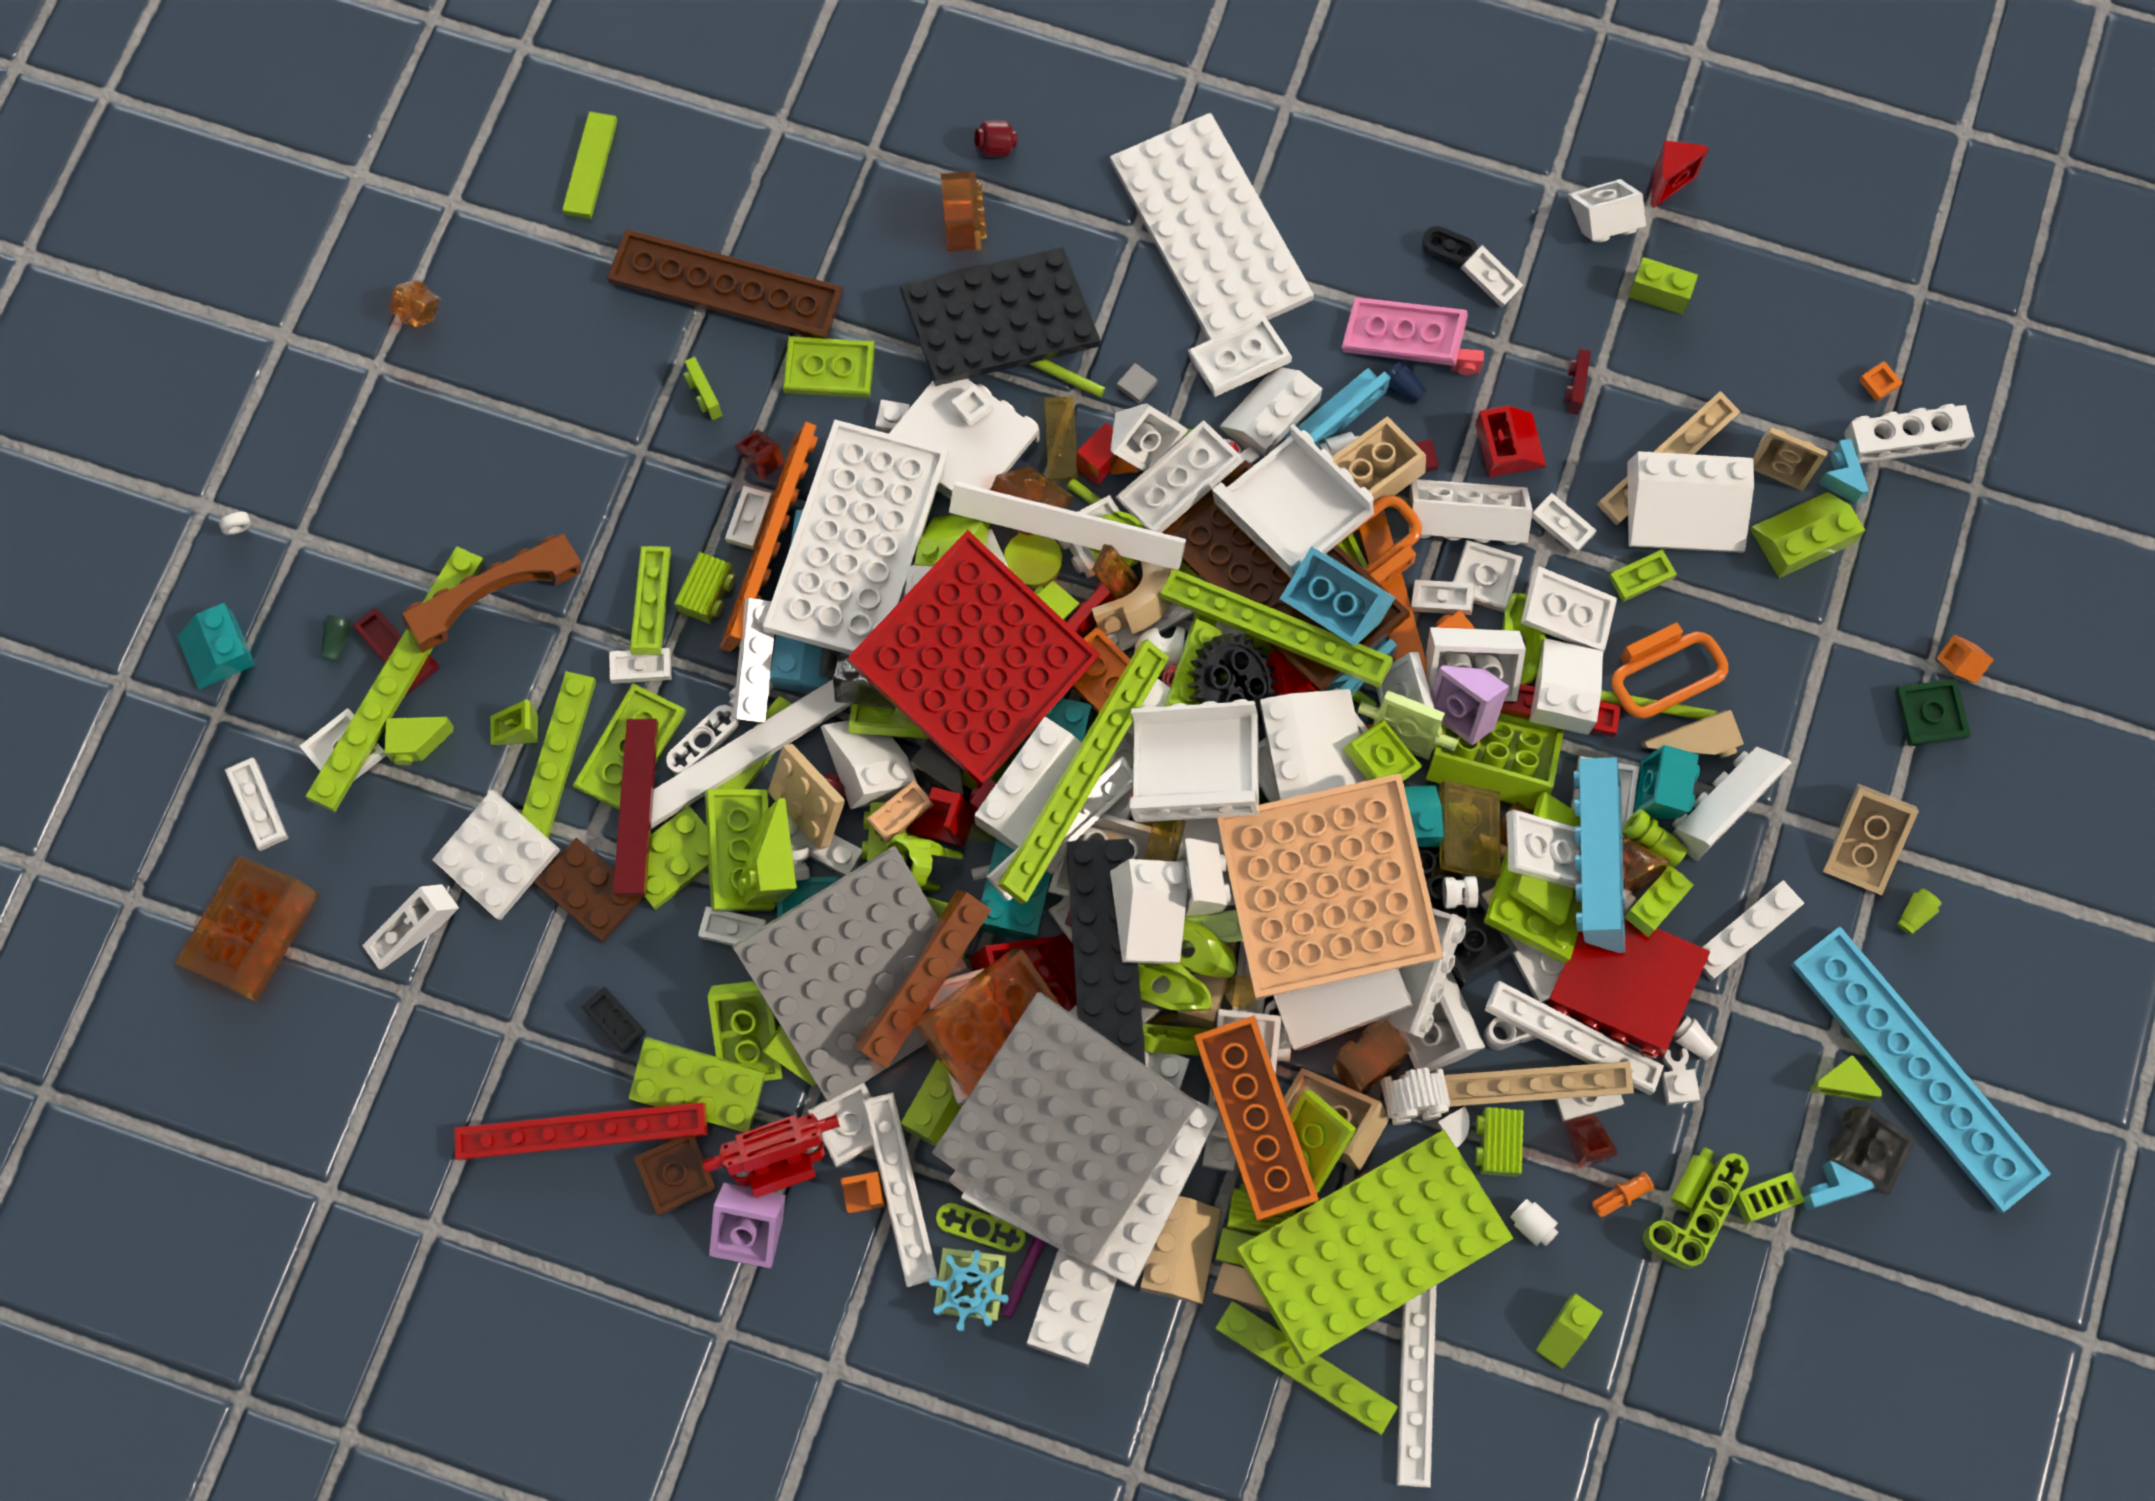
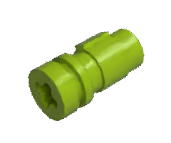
M1642 809L1635 811L1622 829V833L1630 839H1634L1635 843L1646 846L1647 853L1659 862L1666 861L1672 867L1678 865L1688 851L1685 845L1679 842L1667 830L1659 827L1658 821L1650 818V815Z

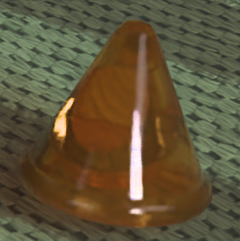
M1629 838L1622 839L1624 888L1626 890L1634 891L1640 889L1666 871L1670 864V860L1667 857H1662Z

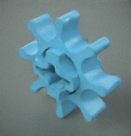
M979 1250L973 1252V1262L966 1268L958 1267L954 1262L953 1256L947 1255L945 1258L946 1262L952 1267L951 1277L946 1281H938L934 1278L929 1280L931 1287H940L947 1293L945 1302L934 1307L935 1315L939 1316L944 1310L949 1308L957 1310L960 1319L956 1328L959 1332L964 1331V1322L971 1314L980 1315L984 1320L985 1326L991 1327L992 1320L985 1313L987 1304L991 1301H1000L1003 1304H1007L1009 1301L1007 1295H998L991 1289L992 1281L1004 1274L1003 1267H997L992 1273L981 1272L978 1268V1262L982 1256ZM967 1274H974L978 1277L967 1276ZM956 1283L955 1291L952 1293V1286ZM968 1283L970 1287L978 1285L974 1290V1298L970 1299L968 1295L960 1297L964 1292V1284ZM986 1289V1290H987L986 1296H985V1298L982 1300V1299H981V1298H982V1293H983V1291ZM960 1305H968L971 1308H963Z

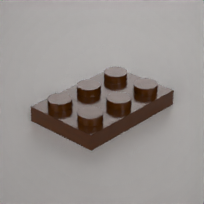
M577 837L534 882L602 943L645 899L644 896H615L613 894L615 870Z

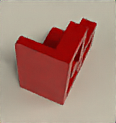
M932 787L930 795H927L933 806L910 824L907 831L911 835L964 848L973 822L970 806L960 793Z

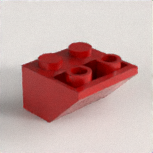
M1512 406L1486 409L1479 412L1475 427L1488 478L1546 467L1532 412Z

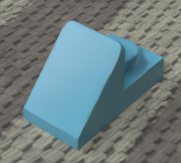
M1851 438L1841 440L1831 454V462L1836 470L1825 473L1819 483L1821 486L1855 504L1861 503L1868 494L1869 489Z
M1828 1161L1823 1164V1170L1828 1183L1809 1188L1811 1194L1804 1197L1805 1202L1803 1203L1807 1211L1865 1193L1873 1189L1874 1186L1870 1180L1833 1161Z

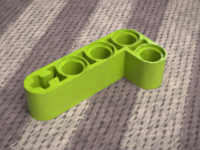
M1732 1153L1718 1160L1683 1228L1681 1229L1665 1220L1657 1221L1647 1227L1643 1233L1645 1247L1682 1269H1690L1702 1263L1748 1174L1749 1167L1746 1159L1739 1154ZM1732 1164L1734 1166L1732 1171L1735 1174L1729 1177L1726 1182L1721 1181L1726 1178L1729 1172V1168L1726 1166ZM1711 1190H1717L1722 1194V1205H1717L1711 1200ZM1698 1217L1708 1221V1233L1701 1232L1697 1228L1696 1220ZM1655 1229L1665 1232L1667 1236L1665 1245L1658 1244L1653 1238ZM1684 1245L1691 1246L1694 1249V1261L1684 1258L1682 1254Z

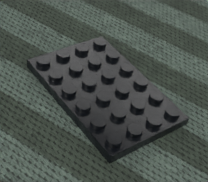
M1063 247L900 285L902 299L935 386L1100 346V337Z

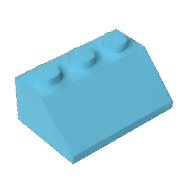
M1311 546L1279 599L1353 646H1356L1380 624L1396 597L1324 552Z

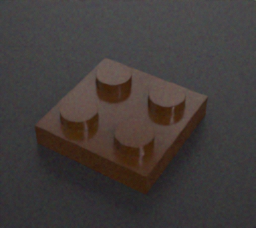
M696 1137L673 1139L634 1156L657 1216L664 1215L717 1191L711 1173H705L702 1160L705 1159Z

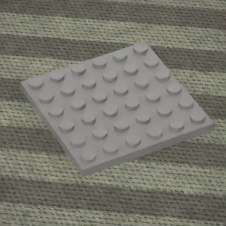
M895 846L732 945L827 1102L868 1081L886 1069L853 1047L870 1021L872 1022L902 985L926 948L939 923L938 917ZM961 957L947 978L969 973ZM927 1007L888 1067L937 1037L929 1007Z
M1038 992L932 1154L1089 1267L1199 1103L1044 994Z

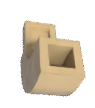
M1140 561L1143 577L1133 592L1123 598L1092 608L1098 628L1107 635L1130 627L1132 634H1135L1157 622L1173 604L1161 599L1160 592L1173 569Z

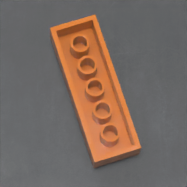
M1255 1015L1194 1035V1040L1256 1221L1259 1222L1318 1202V1195Z

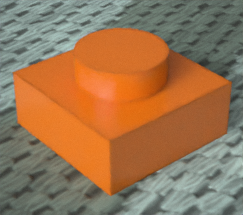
M1885 361L1863 374L1859 379V382L1876 402L1898 389L1903 383Z

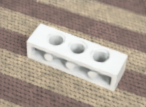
M1946 404L1933 410L1918 408L1904 414L1889 412L1875 418L1860 416L1853 419L1844 432L1845 439L1851 438L1859 463L1965 449L1974 438L1966 405L1955 406L1954 404ZM1932 425L1939 427L1941 431L1935 430ZM1903 429L1911 431L1913 435L1906 434ZM1875 433L1881 434L1884 439L1878 438Z

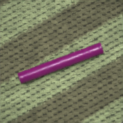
M1036 1237L1033 1238L1008 1295L1009 1301L1007 1304H1004L1001 1315L1012 1319L1046 1242Z

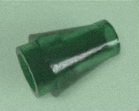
M327 615L326 622H323L322 652L320 657L339 661L340 654L352 631V628H350L351 620Z

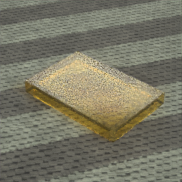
M1444 780L1440 784L1444 836L1440 843V869L1494 880L1498 879L1501 876L1500 792Z

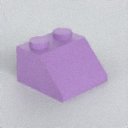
M1443 665L1439 668L1431 697L1434 709L1445 713L1442 724L1473 745L1495 729L1509 686L1486 669Z
M723 1183L713 1209L709 1256L771 1268L783 1222L786 1195L772 1192L755 1198L751 1188Z

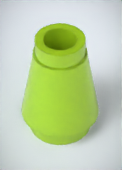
M1923 888L1918 893L1914 892L1897 923L1898 927L1907 934L1913 935L1915 931L1939 912L1938 908L1942 904L1941 901Z

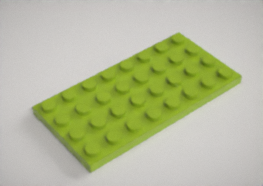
M1444 1129L1237 1247L1234 1251L1300 1363L1303 1365L1514 1238L1458 1148L1455 1147Z

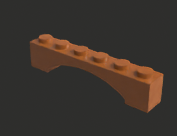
M564 533L557 537L555 535L549 536L542 540L539 546L531 550L528 548L517 552L513 559L504 563H494L488 567L486 572L478 576L470 575L464 578L460 585L450 590L448 588L442 589L435 593L432 599L424 603H413L407 607L406 612L402 613L404 625L420 652L423 653L447 641L448 630L455 620L481 598L499 589L524 582L551 581L557 586L581 574V561Z
M956 891L941 914V919L920 958L887 1005L872 1022L870 1021L853 1048L876 1064L886 1069L888 1068L991 912L989 907L967 892Z

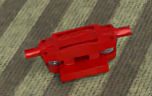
M813 1114L801 1118L793 1115L735 1135L736 1140L721 1145L720 1155L702 1160V1165L705 1173L724 1167L737 1185H751L754 1197L758 1198L815 1178L816 1174L813 1163L821 1160L825 1155L822 1133L840 1127L836 1114L818 1120Z

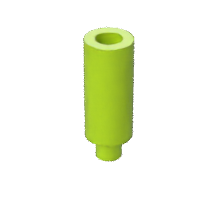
M1703 1147L1699 1156H1692L1670 1198L1675 1205L1688 1211L1692 1210L1714 1168L1711 1160L1715 1153L1710 1149Z

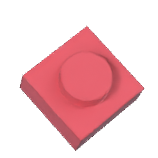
M1459 349L1456 365H1451V371L1458 372L1461 375L1479 374L1484 360V351Z

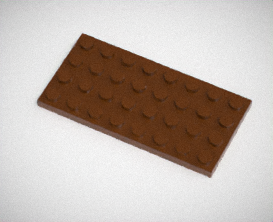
M1245 460L1220 482L1228 487L1253 466ZM1212 489L1162 532L1163 534L1186 539L1182 562L1201 580L1331 632L1279 599L1291 578L1215 504ZM1336 545L1326 553L1388 592L1340 546ZM1395 598L1380 624L1362 639L1359 644L1373 649L1410 617L1409 610ZM1267 642L1317 691H1325L1344 674Z

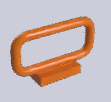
M1393 495L1377 499L1373 503L1374 515L1352 532L1354 533L1387 507H1393L1398 510L1409 523L1410 533L1364 568L1383 587L1415 563L1416 553L1411 547L1420 539L1423 531L1422 522L1418 515L1403 499Z
M1678 622L1627 646L1620 656L1624 665L1619 667L1612 676L1611 686L1614 694L1628 714L1635 718L1645 719L1719 684L1726 678L1729 664L1717 642L1710 635L1697 631L1681 637L1683 630ZM1692 644H1702L1707 649L1717 666L1713 674L1648 706L1641 707L1636 705L1623 684L1627 676Z

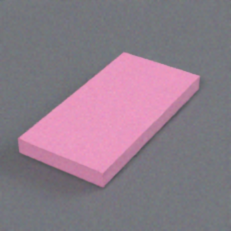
M1355 297L1342 350L1345 353L1455 366L1468 312L1463 309Z

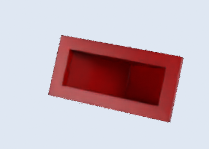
M1108 422L1104 423L1076 453V469L1097 487L1101 485L1119 457L1111 451L1113 427Z

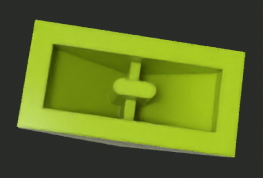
M523 700L490 716L491 745L538 743V713L530 701Z
M1853 1055L1810 1086L1811 1093L1867 1102L1876 1101L1882 1094V1090Z

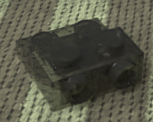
M1853 1106L1841 1118V1124L1844 1127L1840 1135L1834 1137L1828 1145L1830 1156L1827 1161H1833L1870 1180L1873 1183V1189L1881 1194L1889 1195L1915 1139L1871 1108Z

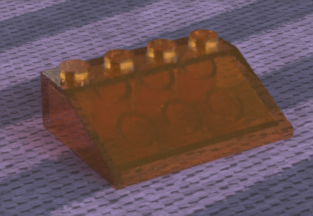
M238 856L176 959L175 964L257 1003L320 894L296 878Z
M1011 949L912 1024L929 1049L969 1097L1035 995L1041 992L1059 1006L1061 1005L1022 949Z

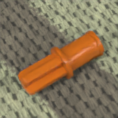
M1642 1172L1622 1185L1617 1183L1615 1184V1189L1592 1201L1593 1209L1599 1217H1604L1624 1205L1629 1207L1631 1201L1654 1190L1653 1182L1646 1172Z

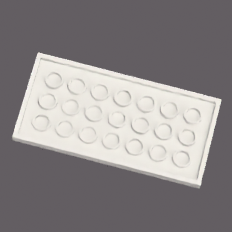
M1211 113L1110 156L1111 165L1208 340L1217 338L1263 316L1267 320L1272 319L1313 300L1314 294Z
M834 420L768 610L763 630L850 655L901 601L906 586L907 565L913 564L917 545L922 537L948 457V450Z

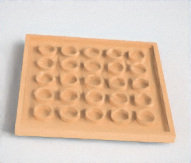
M1401 773L1260 804L1259 815L1217 818L1256 999L1443 959Z

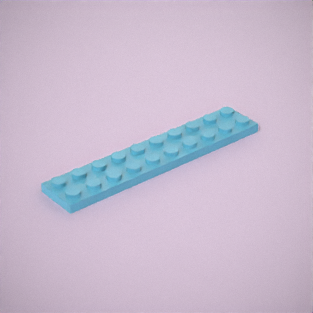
M1838 927L1791 964L1802 980L2000 1214L2009 1209L2051 1174L1841 927Z

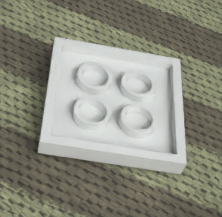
M491 790L432 860L496 919L502 920L558 854L560 849L500 794Z

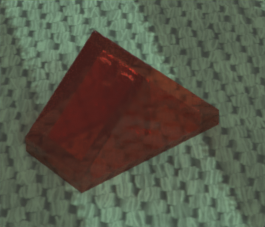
M758 429L734 445L760 480L784 464L779 444Z
M1596 1114L1565 1121L1578 1169L1608 1162L1617 1155L1616 1147Z

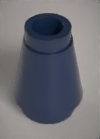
M1398 362L1388 373L1391 377L1388 387L1412 400L1415 404L1427 391L1407 365L1403 366Z

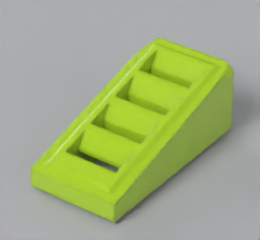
M1792 1172L1739 1191L1735 1198V1202L1746 1225L1805 1202ZM1785 1181L1794 1198L1789 1201L1781 1185ZM1775 1186L1782 1201L1781 1204H1777L1770 1187ZM1762 1190L1765 1191V1194L1771 1205V1207L1768 1209L1760 1194V1191ZM1749 1195H1754L1761 1210L1760 1212L1756 1213Z

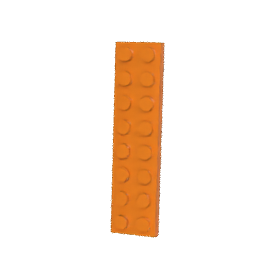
M805 421L792 441L766 519L724 633L720 650L732 652L736 646L740 647V641L743 636L745 599H762V596L758 595V593H760L762 586L766 585L771 573V569L767 568V566L769 567L772 558L775 559L781 542L776 540L779 539L781 532H784L788 525L790 516L787 513L790 507L794 505L799 493V489L796 487L800 479L804 478L809 464L806 460L809 453L813 452L818 437L814 436L816 429L814 424Z

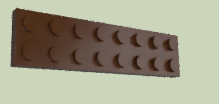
M626 229L607 277L610 284L803 336L821 339L828 338L844 292L843 286Z

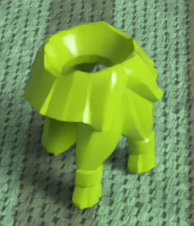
M907 832L896 834L884 846L881 852L882 854L893 846L898 849L900 854L908 851L912 860L910 872L921 890L930 892L939 891L941 888V884L927 880L932 870L931 855L963 860L964 856L961 852L943 848L933 840L918 838L914 835L907 836Z

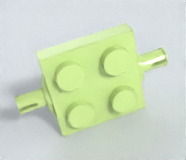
M1389 690L1379 708L1362 701L1357 712L1374 719V725L1384 719L1412 754L1427 760L1430 759L1437 745L1454 752L1459 739L1442 734L1441 724L1444 712Z

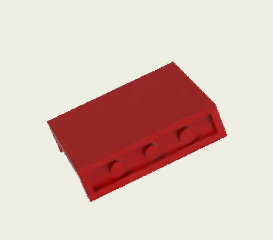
M1625 917V953H1617L1586 943L1583 931H1580L1571 959L1565 963L1549 997L1547 1006L1581 1021L1582 1024L1596 1031L1601 1030L1610 1034L1611 1039L1623 1045L1630 1043L1639 1047V1051L1646 1056L1664 1058L1711 951L1658 928L1647 937Z

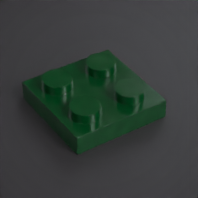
M1957 679L1898 686L1895 689L1908 747L1968 739L1971 736Z

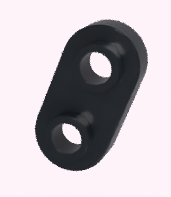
M1440 226L1427 229L1422 240V248L1428 255L1459 268L1478 249L1477 244L1472 239ZM1432 242H1438L1441 246H1433ZM1458 253H1464L1467 257H1460Z

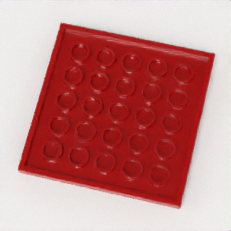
M967 529L847 657L846 661L974 781L982 786L1100 654Z

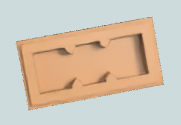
M913 780L867 818V822L886 843H889L896 834L901 833L930 809L933 804L929 800V796Z

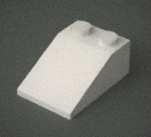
M1544 638L1529 722L1588 735L1596 724L1602 689L1603 651Z
M849 720L821 726L840 782L844 785L850 809L870 806V802H887L911 781L914 780L916 782L908 757L892 736L849 733Z
M1128 859L1110 871L1122 962L1178 964L1181 957L1188 893L1184 863Z

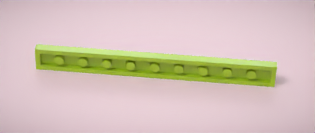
M456 546L423 603L432 599L433 595L445 588L450 590L460 585V582L470 575L477 576L484 565L483 558ZM407 629L306 794L308 801L334 813L336 812L384 732L386 718H392L428 655L433 650L431 648L421 653Z
M1148 639L1139 644L997 885L1020 904L1026 903L1131 725L1133 721L1131 709L1141 708L1169 660V657Z

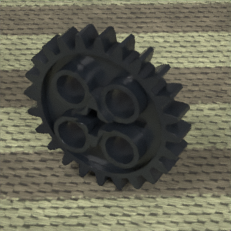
M1233 633L1213 637L1212 640L1203 643L1204 648L1195 651L1199 658L1190 660L1195 670L1188 671L1187 674L1194 678V682L1188 683L1187 687L1193 688L1195 693L1189 698L1191 700L1197 699L1198 704L1207 701L1229 703V701L1233 702L1238 699L1255 701L1258 725L1262 723L1260 699L1277 695V691L1271 689V684L1276 683L1277 679L1270 678V673L1275 670V667H1267L1266 663L1269 661L1270 656L1261 657L1260 654L1263 647L1253 648V639L1244 641V635L1234 636Z

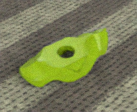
M1512 593L1504 613L1502 630L1520 631L1525 639L1526 651L1520 684L1528 685L1537 676L1544 638H1546V633L1521 624L1528 594Z
M1185 919L1182 941H1190L1195 947V952L1191 956L1181 955L1179 964L1186 970L1200 975L1220 978L1232 977L1236 971V959L1232 949L1204 926Z
M1138 963L1140 994L1143 1002L1162 1009L1185 1012L1207 1011L1211 1008L1212 999L1208 988L1179 963ZM1160 977L1167 978L1170 981V988L1162 994L1156 993L1152 987L1154 981Z

